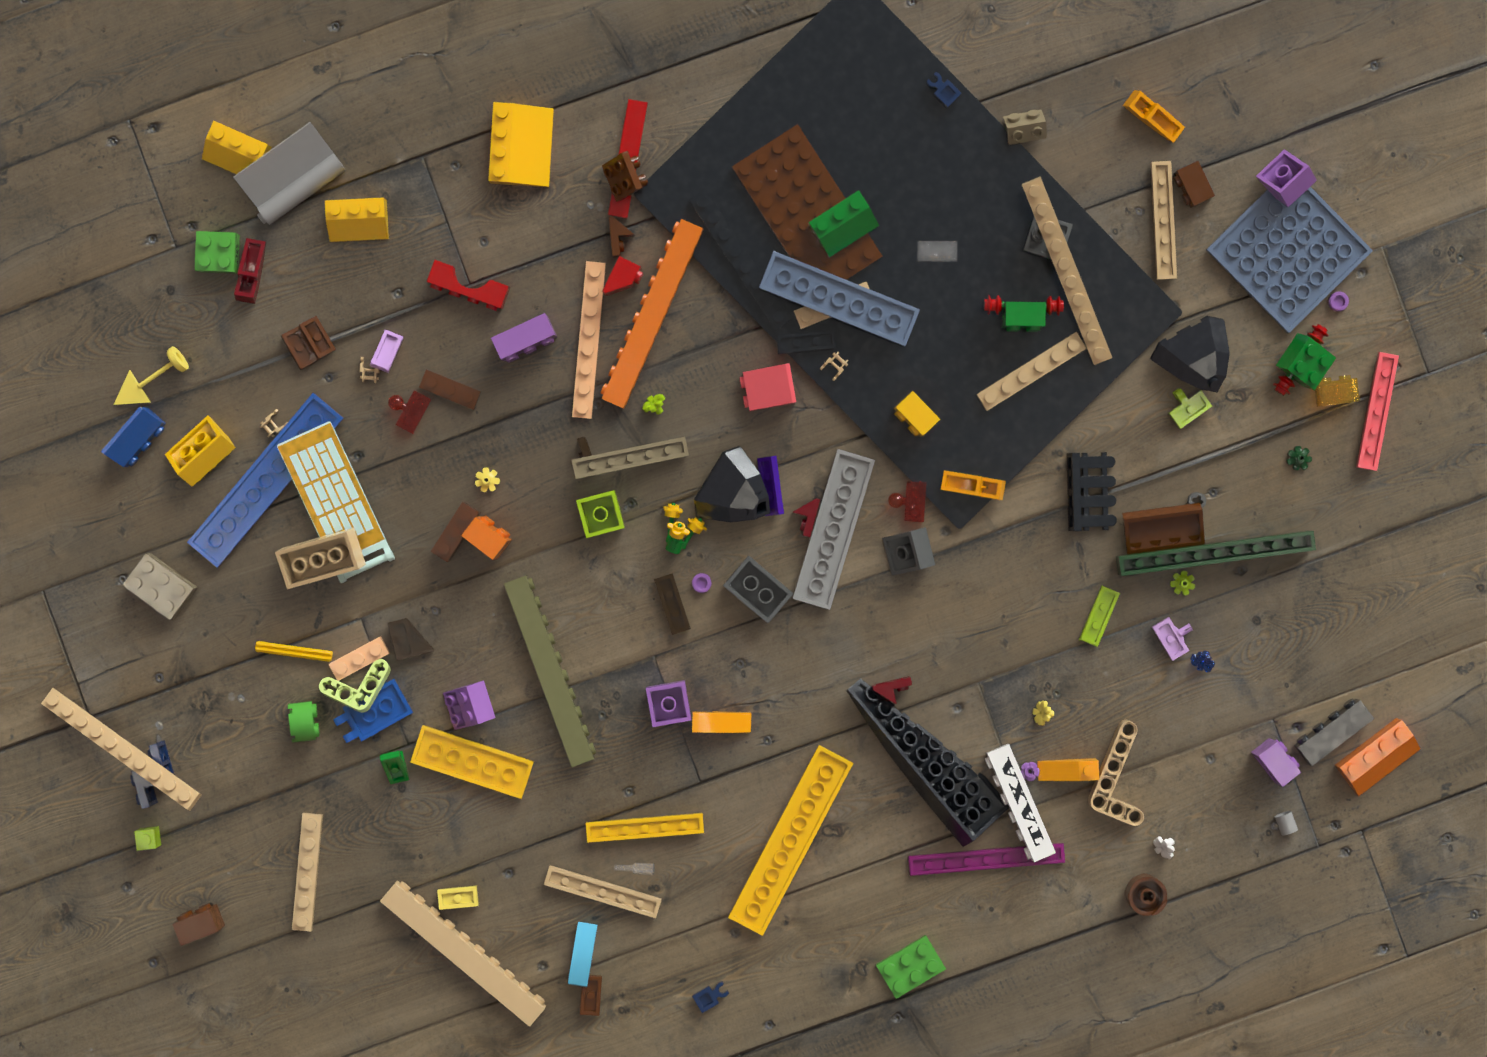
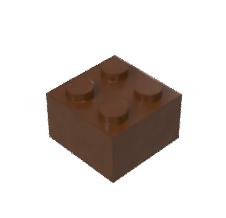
M210 903L200 906L194 913L192 910L180 914V916L176 917L177 921L172 924L181 946L216 933L225 926L217 904L211 906Z

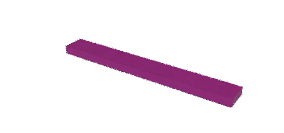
M1052 843L1056 853L1036 862H1033L1032 859H1027L1024 852L1026 846L908 856L910 876L1065 863L1064 843Z

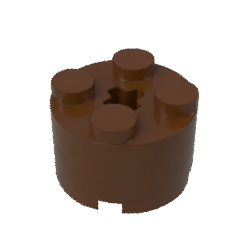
M1143 873L1132 878L1127 884L1125 897L1129 906L1136 913L1143 916H1153L1159 914L1167 904V890L1156 877ZM1144 892L1150 895L1149 898L1144 897Z

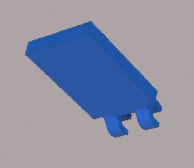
M392 679L383 685L368 711L361 713L344 706L342 708L345 713L333 720L336 726L345 721L350 725L352 731L343 736L346 743L358 736L362 742L410 715L413 711L395 679ZM359 700V701H358V704H359V705H365L366 702H365L364 700H363V701H360V700Z

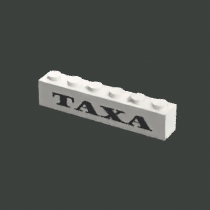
M1006 744L987 752L985 762L988 768H992L995 773L992 776L996 787H1001L1003 793L1000 796L1004 805L1008 804L1011 810L1008 812L1011 822H1016L1018 830H1016L1019 840L1024 841L1026 845L1024 852L1027 859H1032L1033 862L1055 854L1054 847L1010 745Z

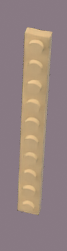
M1041 176L1022 184V187L1092 362L1096 365L1112 358L1111 352Z
M52 688L41 704L187 810L191 811L202 794L56 689Z

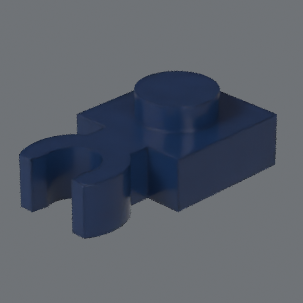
M935 72L934 76L937 78V82L932 83L928 79L926 83L929 87L937 89L934 95L948 108L962 93L949 80L943 83L941 75Z
M723 981L718 982L713 990L710 986H707L692 995L702 1013L719 1004L718 997L723 998L729 994L728 990L725 992L719 991V987L724 985Z

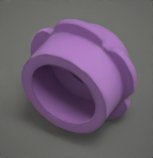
M1026 762L1021 766V773L1024 779L1033 781L1035 777L1039 776L1040 771L1036 763Z

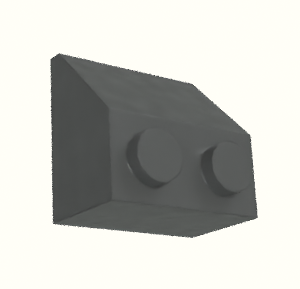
M926 527L882 538L892 576L935 565Z

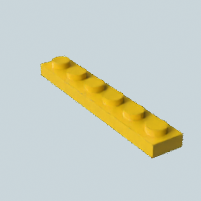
M703 813L586 822L587 843L704 833Z

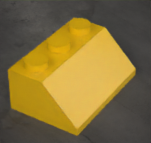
M213 120L205 139L202 160L238 174L270 151L272 147Z
M385 198L325 200V217L330 242L389 239L387 200Z
M208 415L175 444L165 456L177 475L193 487L236 447Z

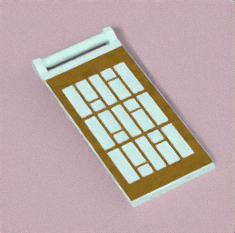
M330 421L277 445L319 537L354 528L363 557L381 548L384 549V554L365 562L366 565L362 568L337 575L341 583L385 561L395 560L393 552L385 539Z

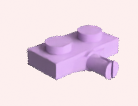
M1167 617L1152 626L1172 661L1189 651L1183 637L1193 631L1189 623L1178 629L1174 626L1170 617Z

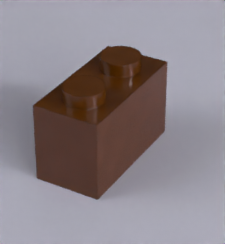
M1199 161L1174 172V182L1178 188L1181 187L1184 193L1182 194L1183 201L1190 208L1215 196Z

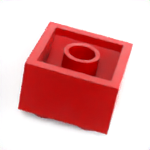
M619 256L602 290L603 294L609 296L634 287L635 283L639 284L643 277L641 266Z

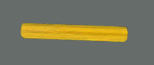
M262 641L256 642L255 651L327 662L332 661L333 652Z

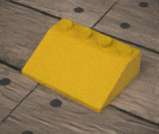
M493 102L489 182L491 184L549 187L553 108Z

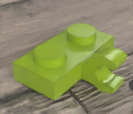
M1178 388L1172 393L1180 402V405L1168 414L1178 428L1181 429L1211 408L1212 405L1202 390L1187 398L1183 390Z

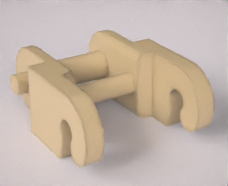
M839 351L833 353L834 357L832 359L829 357L820 368L822 370L828 363H831L838 369L837 375L832 379L833 381L844 370L842 367L848 365V359L846 361L838 355ZM835 358L842 363L841 367L833 362Z
M361 357L360 372H362V376H360V379H362V382L374 380V383L379 380L377 373H380V370L377 368H364V357ZM365 371L374 372V376H365Z
M278 409L265 418V422H261L260 428H264L268 432V438L274 437V433H279L285 426L283 425L279 428L272 421V417L279 412ZM269 422L275 428L273 431L267 426Z

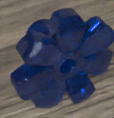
M1208 651L1198 652L1197 655L1192 654L1190 658L1191 664L1197 666L1199 671L1204 669L1205 672H1211L1215 666V661L1212 660Z

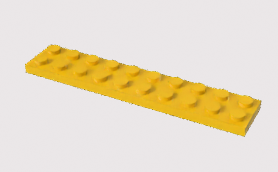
M818 745L728 916L729 919L763 936L846 779L853 762Z

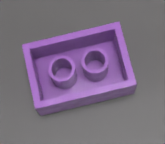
M544 313L491 339L500 359L510 363L519 359L518 355L521 353L527 355L536 351V346L541 344L547 346L555 342L554 338L557 335L548 316Z

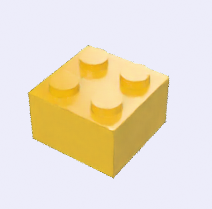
M914 391L910 392L893 408L896 411L894 415L901 422L906 421L910 425L908 429L914 436H924L940 420Z

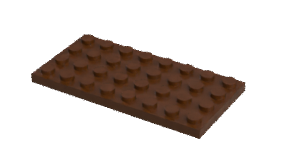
M798 124L732 166V169L790 258L847 280L883 257L868 233L830 258L823 249L808 223L846 198Z

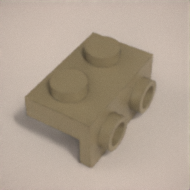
M1030 110L1025 113H1012L1008 116H1003L1009 145L1047 138L1046 120L1042 110Z

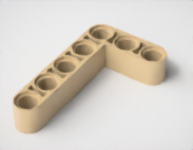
M1122 720L1116 728L1100 767L1099 780H1095L1088 797V804L1100 813L1132 826H1138L1144 821L1143 812L1133 805L1111 797L1138 731L1135 723L1130 720ZM1126 724L1132 726V731L1129 734L1123 733V727ZM1119 742H1123L1125 746L1122 752H1117L1115 749ZM1115 760L1117 762L1116 769L1109 770V762ZM1106 778L1109 779L1110 785L1107 788H1102L1100 785L1101 781ZM1096 797H1102L1103 801L1100 806L1093 805V800ZM1119 804L1120 811L1115 814L1112 813V806ZM1133 811H1137L1138 818L1135 821H1130V814Z

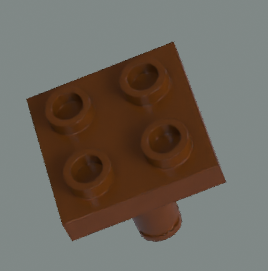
M628 151L620 153L602 165L604 175L608 180L616 202L624 200L648 185V180L642 181L646 176L644 174L638 176L635 171L641 165L640 161L635 162L639 158L637 156L630 158Z

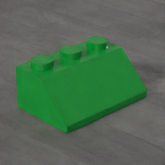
M859 190L808 223L829 258L879 226L872 210Z

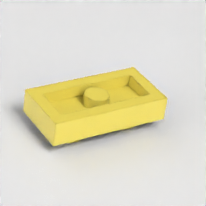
M477 886L437 890L439 910L479 905Z

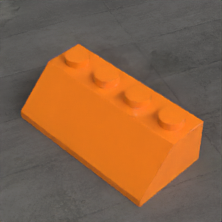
M1395 718L1335 764V767L1354 792L1360 796L1418 752L1420 747L1406 724L1401 719Z

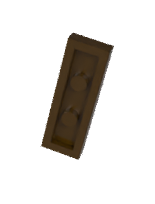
M673 573L654 579L672 635L691 629Z

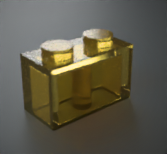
M1351 375L1339 376V380L1332 381L1331 377L1323 378L1315 389L1317 407L1360 401L1357 378L1351 379Z

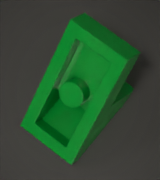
M398 750L380 755L381 764L390 784L409 780L403 751Z

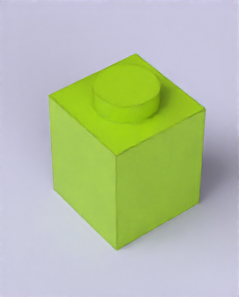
M159 826L139 828L134 831L137 851L156 849L161 846Z

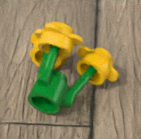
M675 503L663 506L664 516L670 517L667 525L668 535L665 549L671 553L680 554L681 549H686L687 543L694 533L701 534L707 528L704 526L705 523L702 519L697 517L687 519L689 521L687 527L691 531L686 529L685 524L682 522H675L673 524L674 518H680V513H683V510Z

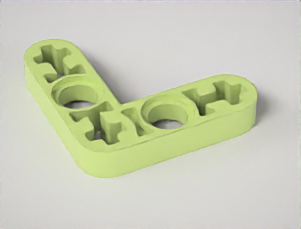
M378 659L371 665L358 690L330 677L320 681L319 689L325 696L363 713L371 708L388 678L391 668L385 660ZM383 666L385 670L379 672L377 668ZM369 682H376L375 689L367 690L366 686ZM331 684L333 688L337 689L336 693L331 689H326L325 686ZM344 690L350 691V696L345 700L341 699V693ZM359 700H360V701H363V700H364V701L366 702V704H365V705H359V704H358V701H359Z

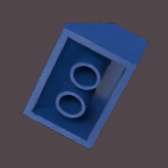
M139 407L101 452L122 467H132L139 460L137 456L151 446L152 443L150 441L155 436L161 435L164 431L163 426L166 423L149 408Z

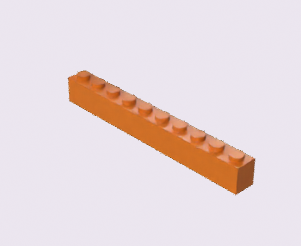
M681 219L680 223L676 221L672 230L675 233L672 241H667L664 248L667 251L664 259L660 258L656 266L659 269L656 277H651L648 284L651 287L648 295H643L640 302L643 305L640 312L635 313L632 320L635 323L632 330H628L624 338L627 343L624 348H620L616 357L619 361L616 366H612L608 375L611 379L608 384H604L600 394L603 395V400L625 408L703 233V228Z

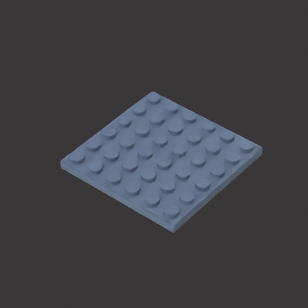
M1311 187L1289 207L1278 201L1266 190L1206 249L1286 333H1290L1373 251Z

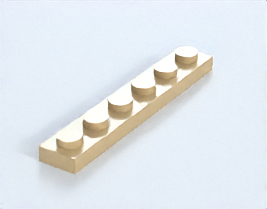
M1171 161L1151 162L1156 280L1177 279Z
M1075 332L976 395L986 411L1087 348L1078 333Z
M302 813L292 930L310 932L313 930L323 814Z
M551 865L544 885L653 918L657 917L662 900L655 896Z

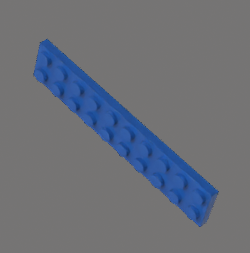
M312 393L187 543L218 568L292 481V477L277 445L328 421L332 423L335 429L344 418L315 393Z

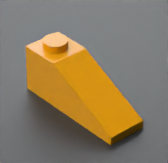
M1096 758L1037 761V768L1040 771L1038 781L1099 780V761Z

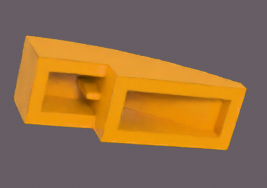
M1134 90L1123 105L1143 123L1172 143L1176 141L1185 128L1158 103H1154L1141 91Z
M944 470L941 490L1003 501L1006 481Z
M693 711L692 732H751V713Z

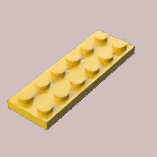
M422 725L410 763L522 799L534 761Z

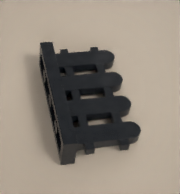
M1101 452V456L1088 457V453H1081V457L1080 453H1067L1068 531H1082V527L1083 531H1089V527H1102V530H1109V526H1114L1117 523L1116 516L1108 515V507H1113L1116 504L1115 496L1108 495V487H1113L1116 484V479L1114 476H1107V468H1112L1116 461L1114 457L1107 456V452ZM1088 468H1101V476H1088ZM1088 488H1101L1102 495L1089 496ZM1089 507H1102V515H1089Z

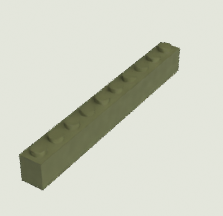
M526 575L504 583L571 767L591 761L595 758L594 754L597 752L593 742L589 743L587 736L590 733L587 725H583L580 719L583 717L580 706L576 707L573 700L576 699L575 692L567 684V681L570 679L566 669L562 670L560 665L563 660L560 652H556L553 644H556L553 633H549L546 626L549 625L546 615H542L540 611L542 607L540 598L534 595L533 589L536 588L533 579L528 578Z

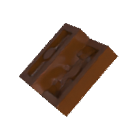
M317 316L281 335L283 342L300 370L336 350Z

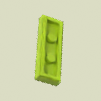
M1101 585L1079 640L1098 647L1120 595L1119 592Z

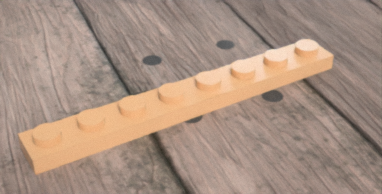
M586 261L572 417L592 419L603 302L602 290L604 288L606 263Z

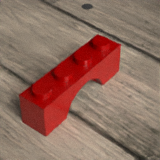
M434 260L427 282L431 284L430 288L442 291V288L449 290V295L458 298L461 295L468 297L467 301L477 305L479 301L486 304V308L497 311L498 308L503 309L510 290L509 286L493 280H489L480 288H466L457 280L454 266Z

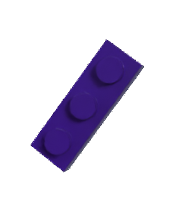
M777 456L757 458L759 473L769 496L770 514L765 516L784 514Z

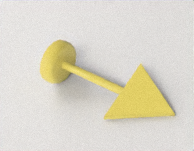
M170 347L167 350V357L170 362L141 383H138L131 370H129L114 405L151 403L142 387L172 366L181 372L189 369L184 356L177 348Z

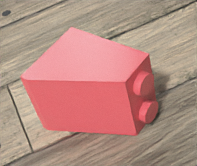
M790 363L743 372V377H740L741 388L746 389L747 395L743 396L745 408L749 407V411L796 403Z

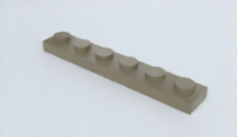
M681 437L570 460L575 480L687 457L689 453L686 439Z

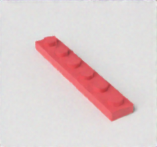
M1378 352L1356 465L1357 468L1373 471L1378 469L1399 355Z

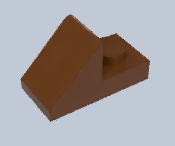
M610 216L611 246L614 258L621 256V252H624V242L619 237L635 235L617 219Z

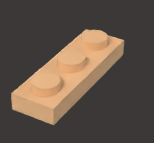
M380 636L331 662L329 666L337 681L390 654Z

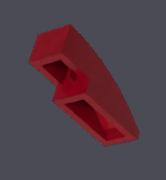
M246 238L237 273L238 280L234 292L236 301L252 304L256 302L264 262L265 241Z

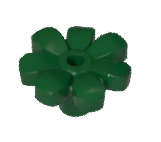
M1295 446V451L1289 450L1287 454L1291 458L1286 460L1287 464H1293L1292 468L1296 471L1300 467L1303 470L1307 469L1308 465L1306 462L1312 461V457L1307 456L1310 452L1309 449L1304 448L1302 450L1301 446Z

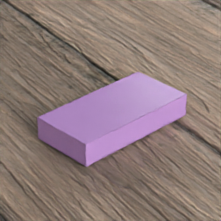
M385 330L370 366L389 373L403 341V336Z

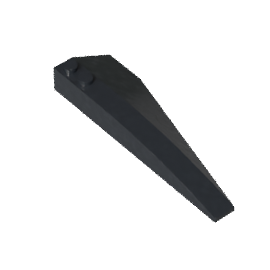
M861 678L846 690L890 757L962 847L978 838L1009 809L1008 804L1004 805L999 792L983 774L979 773L977 775L971 769L973 766L959 759L954 751H949L945 748L940 740L919 724L912 722L907 714L898 711L893 703L884 700L879 693L875 692Z

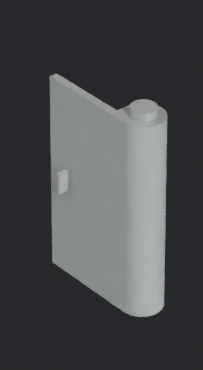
M309 122L233 177L258 208L260 213L257 216L263 224L268 223L271 225L345 172L346 169L312 123Z

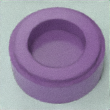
M1344 292L1332 293L1328 298V305L1333 311H1342L1349 304V298Z
M699 573L694 576L692 586L699 593L707 592L711 587V579L707 574Z

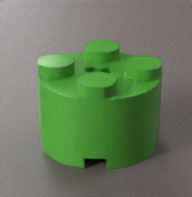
M312 701L288 704V709H292L290 714H288L290 734L295 736L292 737V743L316 740V737H319L320 734L319 723H315L314 720L318 715L317 704H312Z

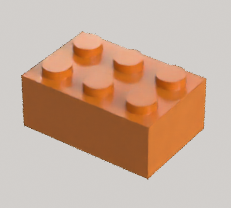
M487 516L475 517L461 536L492 560L498 559L512 541L509 538L511 534L503 528L493 526L495 522Z

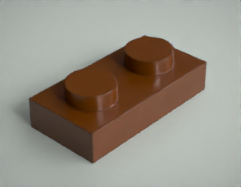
M589 975L587 987H582L580 1015H600L601 975Z

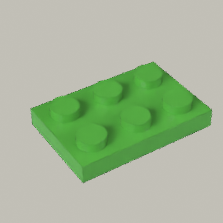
M926 935L876 964L896 999L946 970Z

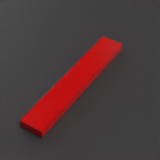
M628 99L619 154L628 151L630 158L633 156L639 157L648 102ZM612 194L608 215L628 219L632 195L616 202Z

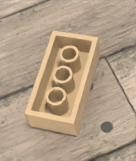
M354 528L287 546L275 552L287 589L358 570L366 565Z

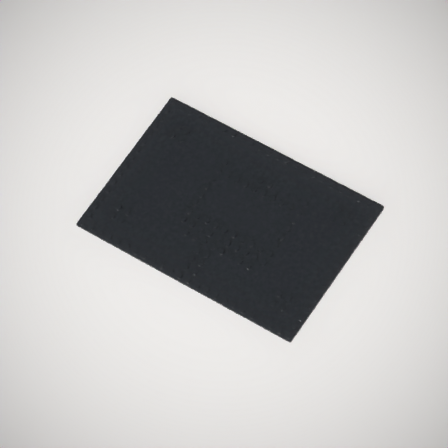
M831 0L647 179V186L634 193L635 197L673 236L675 234L672 232L676 221L680 223L681 219L704 229L692 256L776 342V335L835 329L837 349L788 355L958 529L963 528L991 498L941 490L944 470L1006 481V486L1182 315V310L1020 143L1009 145L1006 128L882 0ZM935 72L941 75L943 83L949 80L962 93L948 108L934 95L937 89L929 87L926 83L928 79L932 83L937 82V78L934 76ZM798 124L844 197L847 198L859 190L879 224L877 228L868 234L883 257L847 280L858 285L867 282L870 290L920 309L906 346L832 317L800 329L794 310L804 306L777 296L792 320L775 331L689 199L706 189L764 276L773 251L788 256V254L739 180L732 166ZM1041 176L1057 219L1073 224L1067 244L1112 358L1094 365L1088 349H1085L986 411L976 394L1075 332L1078 333L1085 344L1052 260L1023 251L1034 214L1022 184ZM988 295H990L991 299H996L997 295H999L1004 303L1046 302L1049 296H1051L1052 300H1056L1060 296V300L1064 301V310L1060 312L1059 316L1056 312H1052L1050 316L1046 312L1045 327L1041 328L1038 332H1026V328H1020L1018 332H1007V328H1002V308L998 315L995 311H991L988 315V312L984 311V299H988ZM839 351L838 355L846 361L848 359V365L842 367L844 370L833 381L832 379L837 375L838 369L831 363H828L822 370L820 368L829 357L831 359L834 357L833 353ZM836 358L833 360L837 366H842V363ZM912 391L940 419L921 437L919 435L914 436L908 429L910 425L906 421L901 422L894 415L896 411L893 408Z

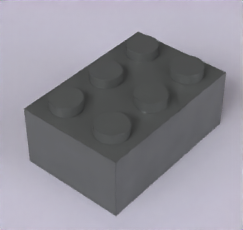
M749 555L723 584L725 588L767 623L773 619L793 595V592Z

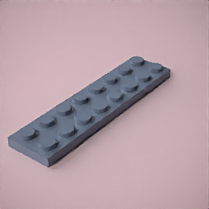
M773 251L759 286L762 290L902 346H906L920 309Z

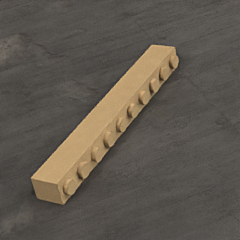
M396 881L380 902L530 1027L546 1007L544 1004L545 1000L538 994L533 995L529 991L530 988L521 981L519 983L515 980V975L511 971L502 969L499 966L498 960L492 956L489 958L484 954L485 950L480 945L471 943L469 941L470 937L462 931L459 933L450 920H444L440 917V912L436 908L428 907L423 897L419 894L414 895L409 891L411 888L406 883Z

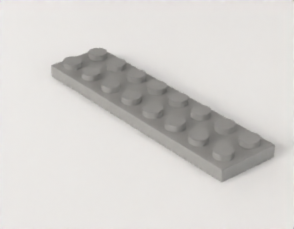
M837 449L793 599L830 610L875 460Z

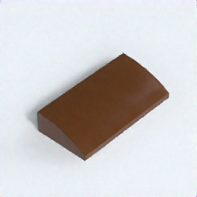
M1200 503L1122 513L1127 554L1205 544L1203 509Z

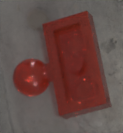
M415 390L407 404L404 403L401 396H391L388 400L389 407L392 410H402L395 425L413 434L431 399Z
M907 481L906 497H903L900 493H892L889 496L888 503L891 507L899 508L905 505L904 521L924 522L927 482Z

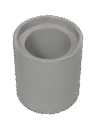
M1291 811L1275 816L1282 836L1298 830Z

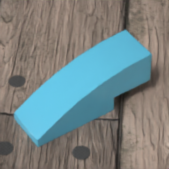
M578 922L568 984L582 987H587L597 932V925Z

